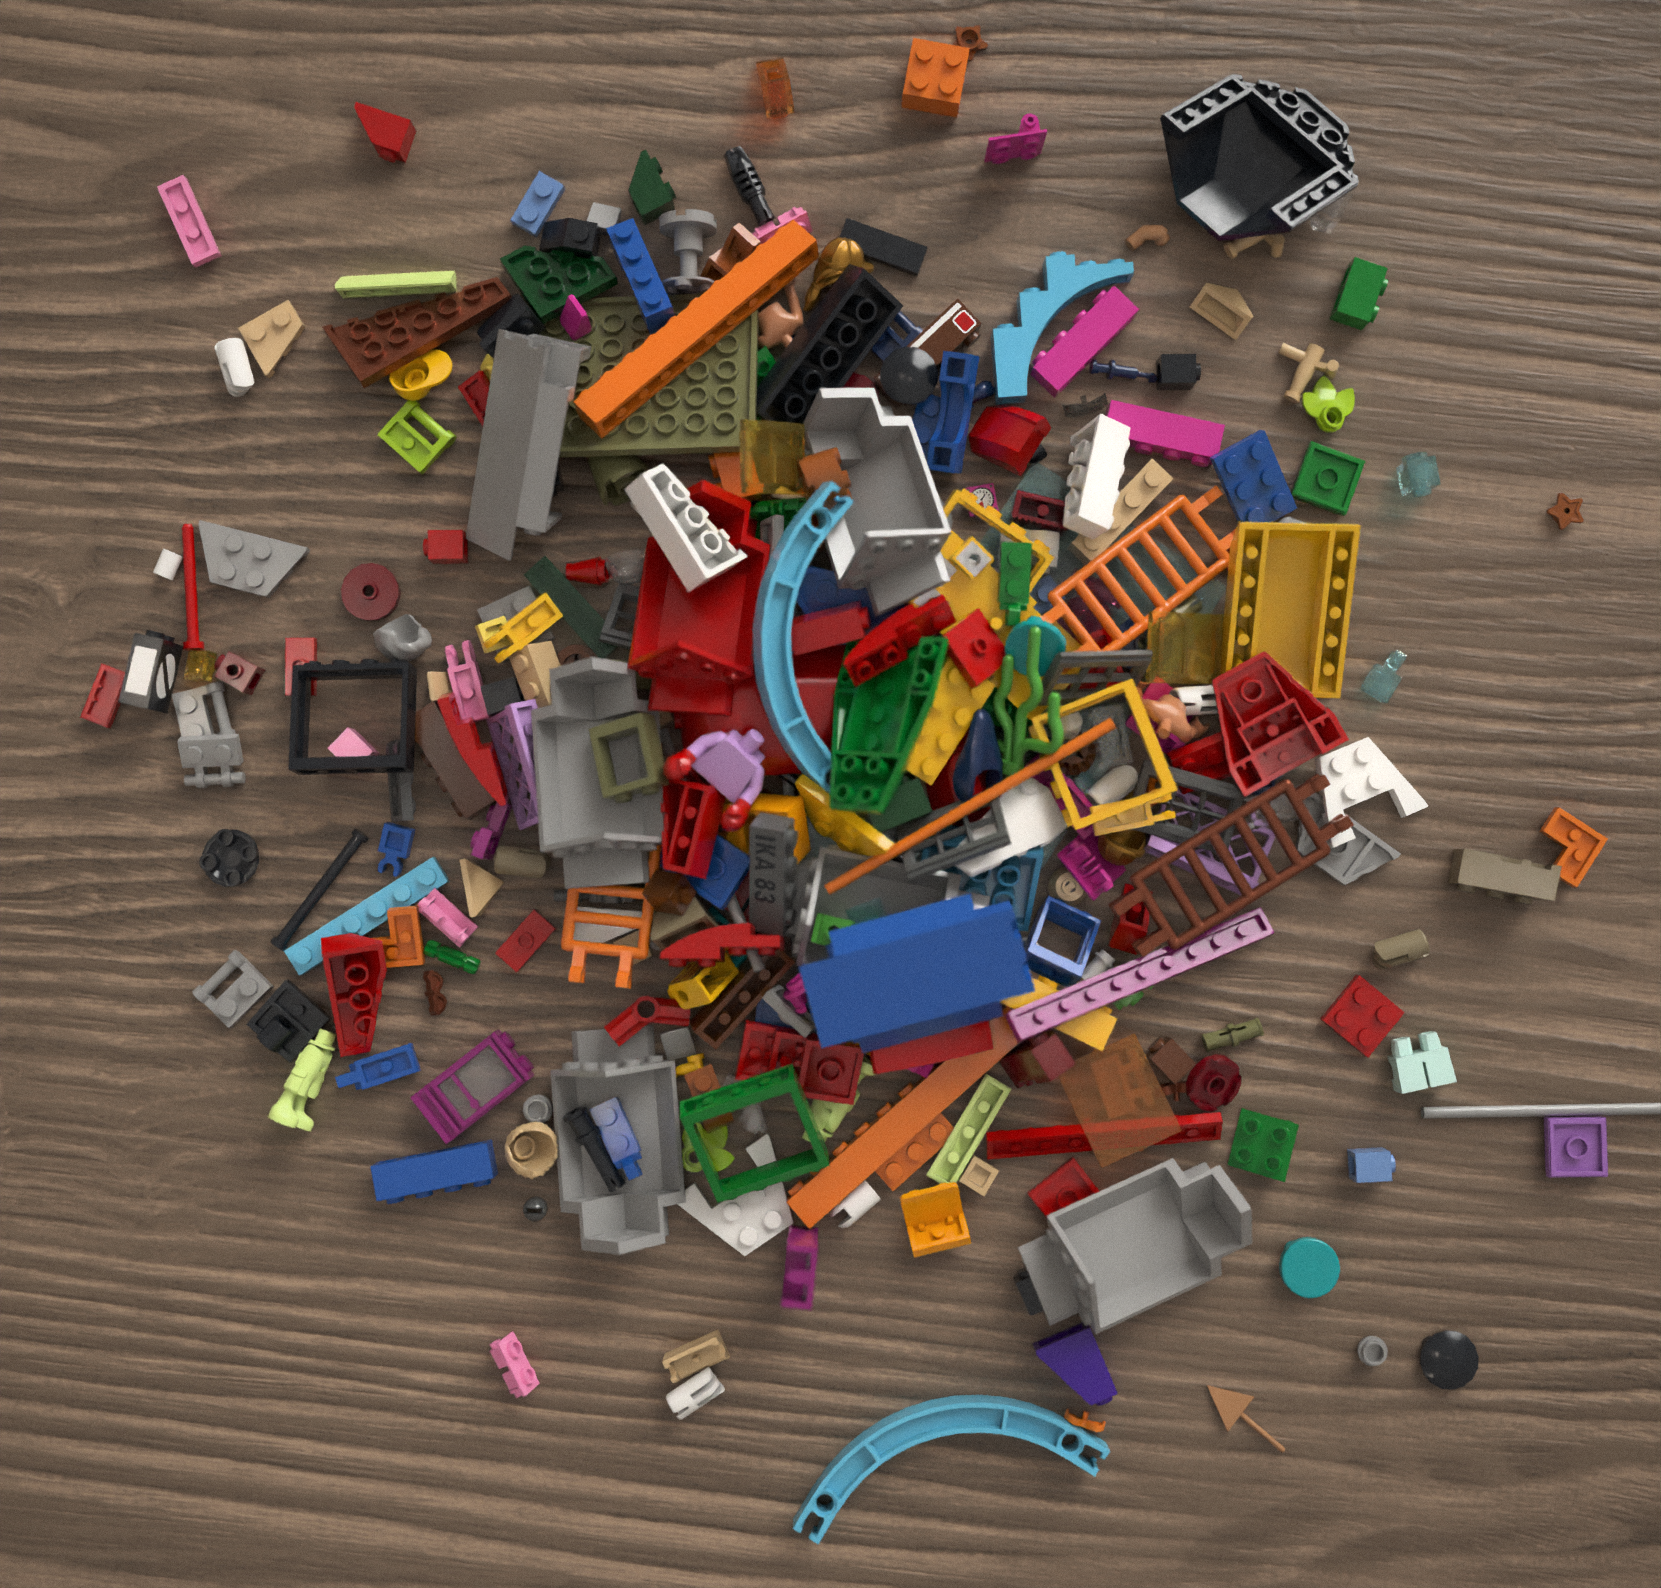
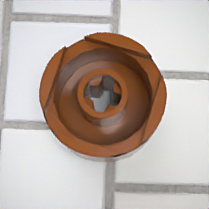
M837 447L796 460L799 479H802L804 487L802 490L806 501L809 500L823 482L833 481L840 487L837 493L831 491L823 503V506L829 511L837 504L834 501L837 495L840 497L849 496L852 499L849 490L851 487L850 478L847 471H842L839 464H842Z

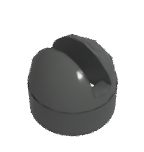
M538 1196L529 1198L523 1206V1213L530 1221L541 1220L548 1210L546 1201ZM527 1208H542V1213L528 1212Z

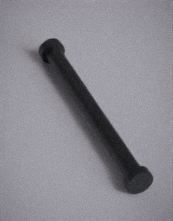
M356 828L352 831L351 834L353 836L279 935L277 937L273 936L270 940L274 946L282 951L287 949V942L362 842L366 843L369 837Z

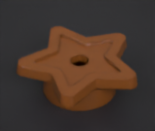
M979 25L965 28L957 26L955 28L957 40L953 45L970 48L968 61H972L976 51L988 47V44L981 39ZM971 40L972 43L967 44L966 41Z
M1558 493L1557 503L1546 511L1558 523L1560 530H1563L1570 522L1581 524L1584 521L1579 512L1583 500L1581 498L1570 500L1564 493ZM1565 509L1569 510L1568 514L1564 512Z

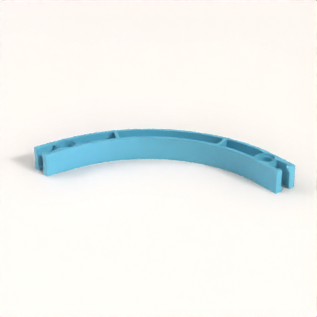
M833 481L823 482L783 532L762 577L753 624V658L756 681L771 727L785 752L797 768L829 794L830 784L826 782V774L831 770L832 753L817 735L799 697L791 656V628L799 587L811 559L830 530L854 503L849 496L840 497L837 495L834 498L837 504L830 511L823 506L831 491L837 493L840 490V487ZM813 513L819 517V525L816 529L810 523V517Z
M956 1395L928 1400L906 1407L883 1418L847 1444L828 1464L811 1488L793 1518V1529L800 1533L805 1524V1519L811 1512H814L821 1519L817 1527L813 1526L808 1538L819 1544L837 1512L864 1478L898 1453L938 1437L961 1433H991L1024 1439L1053 1451L1094 1477L1099 1471L1096 1464L1097 1459L1092 1456L1088 1460L1080 1453L1085 1445H1089L1100 1451L1099 1457L1105 1460L1110 1449L1105 1441L1081 1426H1075L1063 1416L1029 1402L990 1395ZM1072 1434L1076 1436L1073 1444H1062V1439L1066 1435ZM827 1494L833 1500L831 1503L823 1505L818 1502L817 1498Z

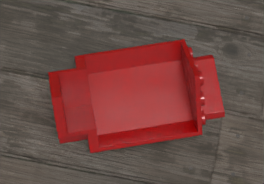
M702 480L687 488L690 493V500L695 505L702 506L709 513L707 518L718 530L723 529L730 537L728 539L730 544L737 551L741 549L748 557L729 571L688 592L654 536L649 537L627 668L637 671L641 677L652 678L647 711L731 716L734 685L741 680L753 676V624L762 577L768 565L770 544L755 538L757 521L749 518L750 501Z

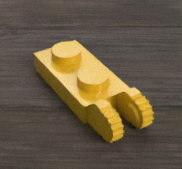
M546 592L542 593L500 626V630L482 644L488 649L496 645L504 636L507 638L511 645L498 652L494 657L495 661L499 664L515 651L523 649L525 645H528L562 618L563 614Z
M1171 793L1092 824L1094 835L1099 836L1154 825V822L1176 818L1175 811L1170 810L1152 815L1150 804L1164 803L1172 800ZM1130 799L1089 807L1090 815Z

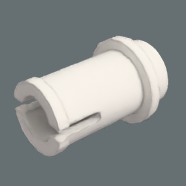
M1103 949L1099 953L1096 951L1094 953L1096 956L1084 969L1082 978L1087 980L1106 972L1109 967L1112 969L1115 959Z

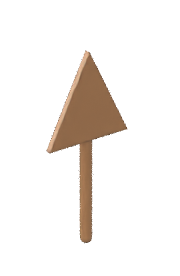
M1206 1385L1227 1432L1240 1417L1280 1452H1285V1448L1243 1413L1254 1396Z

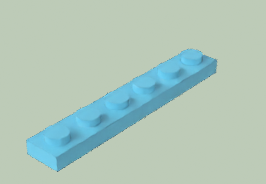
M432 857L289 947L284 952L298 975H304L323 962L321 938L348 933L365 936L388 921L387 910L389 908L412 906L424 897H427L434 888L438 890L449 883L450 880L437 859Z

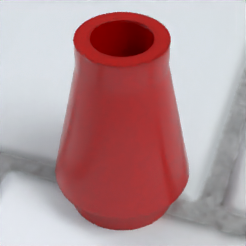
M596 557L576 563H567L565 568L566 578L568 581H579L601 586L610 580L609 561Z

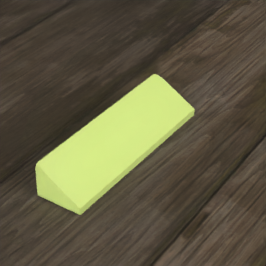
M455 271L343 276L335 283V289L343 298L435 294L442 292L454 293L457 291Z
M988 1074L984 1076L926 1176L939 1184L956 1183L1012 1088Z

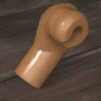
M1143 225L1125 239V244L1131 251H1135L1148 240H1154L1156 245L1163 246L1168 243L1170 236L1167 233L1168 229L1163 225Z

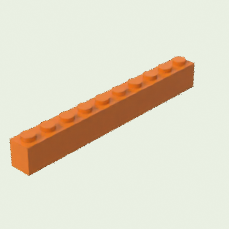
M794 220L790 221L786 226L780 227L764 244L758 245L751 255L742 262L736 263L728 274L722 279L716 280L699 298L693 299L687 308L677 316L671 317L658 332L648 336L644 343L635 351L626 354L618 365L612 370L606 371L589 389L583 390L577 399L573 401L579 418L601 439L604 438L819 257L817 240Z
M1004 1004L1002 1006L1003 1016L989 1020L994 1049L933 1065L928 1078L921 1076L922 1078L914 1085L911 1082L906 1084L897 1093L900 1097L893 1104L886 1102L875 1112L878 1116L870 1124L865 1121L853 1132L856 1136L849 1143L842 1141L831 1151L834 1156L829 1159L830 1166L824 1167L817 1172H809L811 1176L805 1182L798 1180L787 1190L789 1196L786 1199V1203L809 1229L1019 1044L1005 1017L1008 1012L1012 1011L1007 1005Z

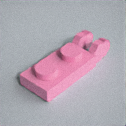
M471 641L462 642V650L466 661L462 665H459L455 647L453 645L445 646L449 666L447 671L461 718L465 719L473 716L475 722L489 719L491 716L487 713L480 687L483 686V681Z

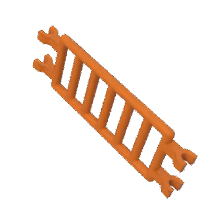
M1216 485L1192 504L1185 495H1178L1051 590L1047 598L1053 608L1040 618L1052 624L1061 617L1082 644L1074 652L1120 651L1228 568L1229 553L1227 549L1230 548L1236 528L1219 541L1199 514L1200 511L1223 495L1221 490ZM1179 509L1182 510L1219 559L1207 568L1169 518ZM1160 525L1198 575L1188 584L1184 582L1148 534L1156 526ZM1136 541L1141 543L1177 591L1167 600L1162 597L1128 552L1127 548ZM1116 556L1156 607L1145 617L1105 566ZM1095 572L1134 623L1124 633L1121 632L1084 583V580ZM1072 589H1075L1113 640L1102 650L1062 599ZM1064 668L1062 672L1065 674L1072 668Z
M662 844L657 845L656 851L649 852V880L655 871L659 870ZM612 885L568 889L561 938V948L564 951L573 952L568 981L585 983L587 953L620 957L615 987L631 989L634 959L644 960L648 957L654 908L642 894L645 888ZM579 893L643 900L641 917L577 910ZM575 922L640 929L637 947L573 940Z

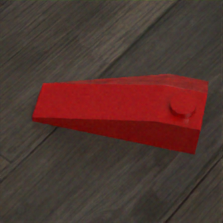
M353 933L321 938L322 958L340 1057L370 1052L378 1007L382 997V987L387 972L383 942Z

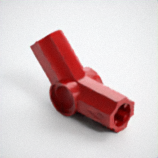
M642 996L605 1025L604 1028L620 1047L649 1023L689 1027L691 1008L684 1010L676 999ZM643 1001H650L655 1006V1012L649 1018L641 1017L638 1013V1006Z

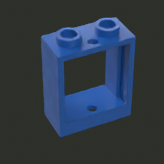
M1048 895L1037 911L1024 946L1029 970L1064 987L1075 985L1083 975L1101 920L1093 917L1088 912L1080 911L1062 900ZM1045 919L1082 936L1074 961L1036 944Z

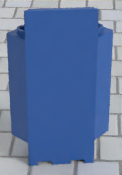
M971 894L829 931L831 944L826 945L829 958L799 966L821 1047L825 1048L852 1040L853 1044L859 1043L862 1053L1003 1016L1001 1000L1035 991L1022 938L1018 930L1015 912L1011 907L1010 900L975 910Z

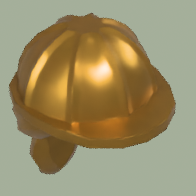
M841 237L833 239L826 245L822 253L819 254L818 262L814 269L813 281L805 293V305L803 308L805 312L812 310L816 306L823 288L835 284L849 264L864 268L869 273L873 272L874 266L864 261V253L855 241Z
M1134 789L1126 795L1125 800L1132 798ZM1129 829L1099 835L1098 837L1100 854L1107 862L1118 866L1127 865L1138 857H1143L1145 854V832Z

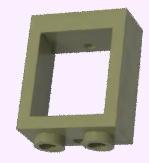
M641 712L589 728L603 798L615 800L616 804L632 801L633 795L642 793V796L653 795L660 792V787L669 785V781L663 774L664 758L654 715ZM639 733L648 777L617 786L608 742Z

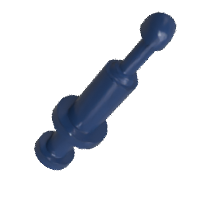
M1092 359L1089 367L1090 374L1106 373V378L1110 380L1113 376L1128 379H1135L1137 377L1148 378V381L1151 383L1157 381L1156 374L1139 372L1134 367L1116 365L1115 360H1110L1107 365L1097 363V360Z

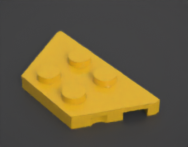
M802 774L795 782L800 796H803L805 809L814 828L822 836H828L834 840L841 851L870 857L886 854L894 843L853 811L831 809L830 794L806 775Z

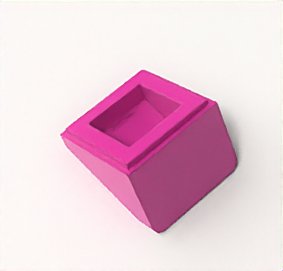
M572 294L569 295L560 317V323L571 339L577 340L591 332L592 327L587 313L576 297Z

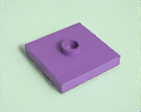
M1544 1117L1545 1174L1547 1177H1608L1606 1117Z

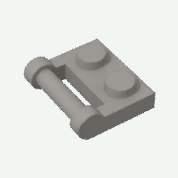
M214 682L206 686L172 694L182 737L236 734L235 729L231 728L223 692L226 690L224 682ZM210 695L212 696L220 732L214 734L206 696Z
M234 950L228 956L229 960L203 986L198 985L192 991L193 995L200 1002L204 1003L228 1028H232L274 987L237 950ZM237 967L240 968L244 973L216 999L211 993Z

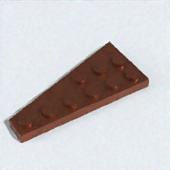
M495 277L464 286L461 292L450 295L442 292L435 294L436 299L422 303L420 299L376 311L374 316L359 320L358 317L348 319V324L335 328L330 324L322 328L365 389L491 316L512 296L499 278Z

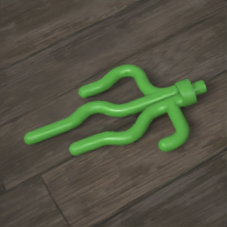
M1032 627L1028 635L1026 676L1031 687V694L1017 709L1015 724H1013L1005 709V699L1009 695L1013 683L1014 658L1011 655L1003 657L1001 683L994 694L993 711L1004 731V741L999 739L997 741L1000 752L1003 753V774H1006V778L1024 768V756L1027 751L1033 750L1043 754H1053L1061 748L1064 740V729L1059 715L1061 698L1057 692H1052L1048 698L1047 718L1052 732L1051 741L1045 742L1033 738L1025 739L1027 716L1039 705L1043 695V684L1038 673L1041 631L1038 627Z

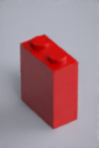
M858 600L793 617L791 645L794 656L865 638L867 629L870 628L869 624H871L868 607H862L861 601Z

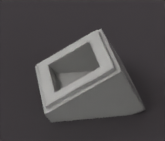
M593 202L586 221L598 223L601 234L608 236L606 228L619 223L622 209Z
M690 1025L689 1027L685 1026L660 1033L667 1060H675L697 1054Z

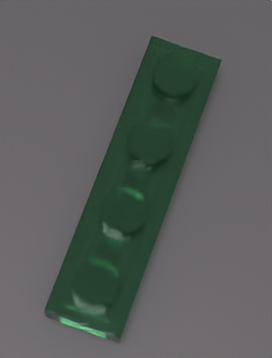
M546 556L524 574L540 594L545 592L563 614L562 618L599 658L606 659L618 648V646L599 642L605 622L604 619Z

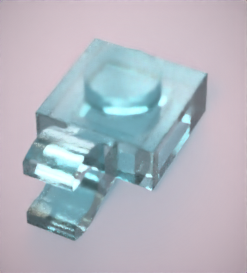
M1398 650L1392 651L1384 666L1378 663L1374 664L1360 689L1379 701L1388 703L1402 680V677L1395 673L1401 667L1407 655Z

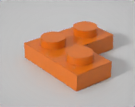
M1554 807L1539 831L1564 847L1553 864L1562 866L1559 879L1572 888L1579 886L1608 838L1560 807Z
M419 907L389 908L387 910L390 936L372 937L383 942L387 968L424 965L425 954L423 953L424 946Z

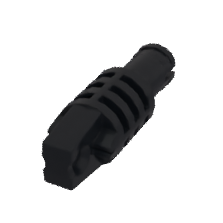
M741 146L726 151L724 158L730 177L742 201L747 205L749 204L758 226L764 225V221L766 223L771 220L773 221L775 216L764 197L766 189L749 157Z

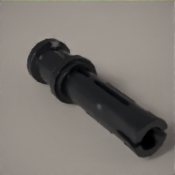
M583 1104L564 1115L563 1120L568 1122L573 1129L577 1144L585 1147L608 1187V1191L613 1192L616 1190V1186L619 1189L626 1181L612 1162L610 1155L599 1138L600 1129L598 1126H594L586 1112L588 1108Z

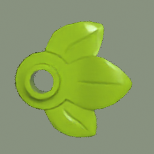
M1325 375L1315 383L1313 393L1305 392L1302 394V403L1305 411L1315 418L1318 427L1327 433L1339 430L1343 425L1345 416L1349 415L1354 408L1355 395L1353 388L1344 389L1337 393ZM1327 415L1331 418V423L1328 421Z
M700 1122L696 1123L716 1171H722L730 1166L735 1157L723 1149L728 1139V1127L725 1126L708 1134ZM684 1129L682 1134L685 1146L682 1149L683 1167L689 1172L702 1171L703 1169L699 1161L693 1163L690 1160L691 1153L695 1151Z

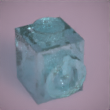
M1417 452L1402 457V464L1396 468L1402 496L1414 494V497L1432 494L1431 490L1441 484L1436 457H1428L1427 452Z

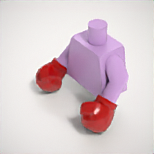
M734 729L727 734L718 731L702 735L688 748H683L680 752L669 756L663 764V774L667 780L678 781L690 772L692 766L734 804L723 812L720 824L727 832H738L745 826L748 814L752 809L751 805L762 790L764 769L761 763L765 757L757 748L764 742V738L755 729H750L744 737Z

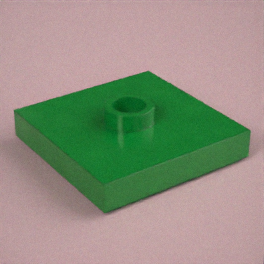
M1311 441L1306 449L1291 494L1294 499L1344 517L1349 509L1365 460Z

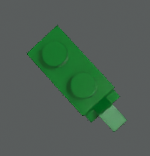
M1001 542L997 602H999V610H1006L1005 625L1016 626L1020 623L1021 611H1027L1032 543Z

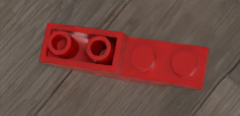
M942 594L917 609L911 603L869 632L843 661L854 686L856 687L907 659L906 650L917 645L921 637H931L956 623L947 599Z
M751 923L722 925L699 931L673 943L660 952V959L669 962L670 967H687V962H698V967H716V962H725V950H728V955L745 956L746 951H758L760 956H776V951H784V938L780 935H755V926Z

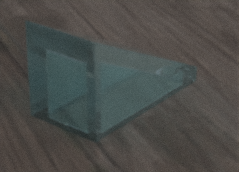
M1089 770L1083 771L1071 779L1083 794H1086L1093 787V784L1097 782Z
M880 897L846 909L849 920L858 924L887 916Z

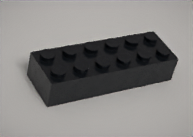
M849 264L757 387L756 416L784 440L798 447L805 438L802 425L819 389L842 388L902 309L903 305L864 268Z

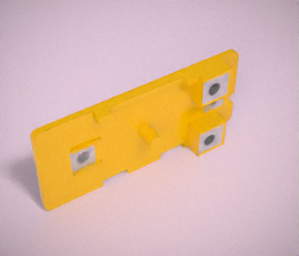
M950 530L951 534L940 551L951 581L908 601V603H912L917 609L926 604L928 599H935L943 594L950 605L956 623L940 631L941 635L945 634L969 613L979 608L1005 646L1007 636L1014 626L1005 625L1006 610H999V602H997L999 573L991 566L995 560L973 536H969L963 541L954 531ZM972 554L977 556V563L975 565L969 563V557ZM1030 595L1027 611H1021L1020 622L1026 621L1031 616H1042L1033 608L1037 602ZM1057 621L1052 623L1066 638V652H1074L1081 647ZM1002 666L987 678L996 685L997 689L1001 683ZM1072 668L1065 674H1078L1080 668ZM1014 669L1012 688L1007 699L1018 709L1030 697L1031 687L1027 676ZM1070 683L1055 684L1052 690H1063ZM1037 706L1028 714L1027 718L1031 720V718L1040 715L1048 706Z

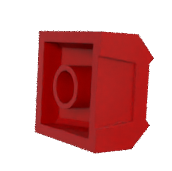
M1008 404L986 406L968 435L971 452L1012 473L1022 476L1031 457L1043 438H1046L1051 430V426L1045 417L1023 408Z

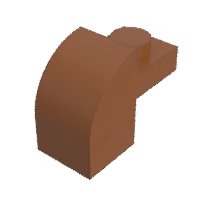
M736 224L732 227L724 246L708 258L700 277H706L714 281L722 279L732 270L736 263L742 262L751 255L761 241L742 224Z
M712 1064L684 1075L692 1097L721 1088ZM731 1112L702 1121L708 1134L735 1123Z

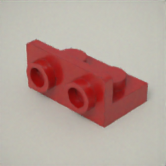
M1222 732L1167 752L1169 766L1216 780H1223L1231 776ZM1178 786L1182 794H1187L1189 792L1194 791L1189 788Z

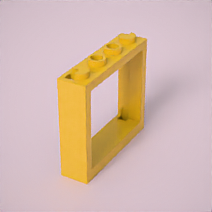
M965 488L961 492L958 489L953 490L942 506L946 518L958 503L1012 542L1032 543L1031 555L1037 558V561L1030 571V594L1054 559L1048 553L1050 548L1038 539L1034 543L1024 536L1027 531L1016 523L1012 522L1009 526L1000 520L1002 514L990 505L986 508L976 503L978 497Z
M1133 678L1061 706L1059 711L1060 719L1124 694L1161 787L1080 819L1058 762L1045 769V772L1048 770L1052 771L1055 781L1050 782L1056 799L1062 797L1066 809L1061 810L1067 827L1073 825L1075 831L1177 791ZM1047 712L1031 718L1033 725L1028 727L1031 737L1050 742L1043 726L1048 724ZM1042 753V754L1039 755V757L1042 758L1043 756H1045V755H1047V754H1043V753Z

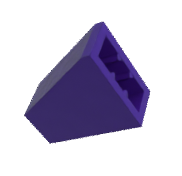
M1082 1322L1032 1343L1037 1356L1090 1406L1094 1404L1097 1406L1107 1404L1113 1399L1112 1396L1118 1394L1089 1325L1085 1326Z

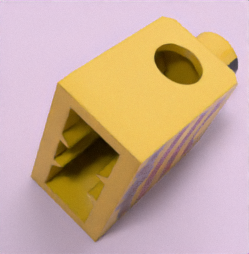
M725 951V962H716V967H698V962L688 964L671 981L667 987L669 997L676 999L684 1010L712 1003L739 971Z

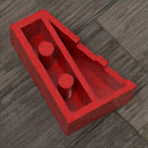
M668 780L669 785L663 786V803H660L661 813H664V831H662L663 869L706 879L726 797L717 788L684 780L674 782Z

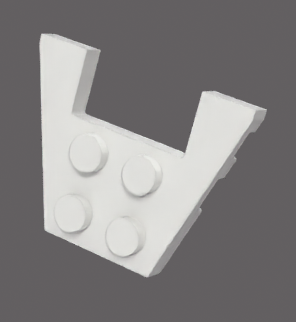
M1369 737L1315 759L1316 773L1320 776L1325 774L1331 784L1319 791L1320 796H1323L1325 813L1322 816L1324 824H1327L1339 814L1345 816L1344 809L1386 791H1389L1401 818L1428 807L1425 800ZM1349 828L1326 842L1331 849L1356 837L1352 829Z
M768 1133L746 1147L747 1152L757 1167L777 1161L771 1137ZM694 1182L685 1189L686 1202L678 1204L744 1256L794 1223L790 1206L786 1203L787 1195L783 1182L767 1186L761 1191H752L740 1195L734 1200L722 1201L714 1207L710 1205L698 1185Z

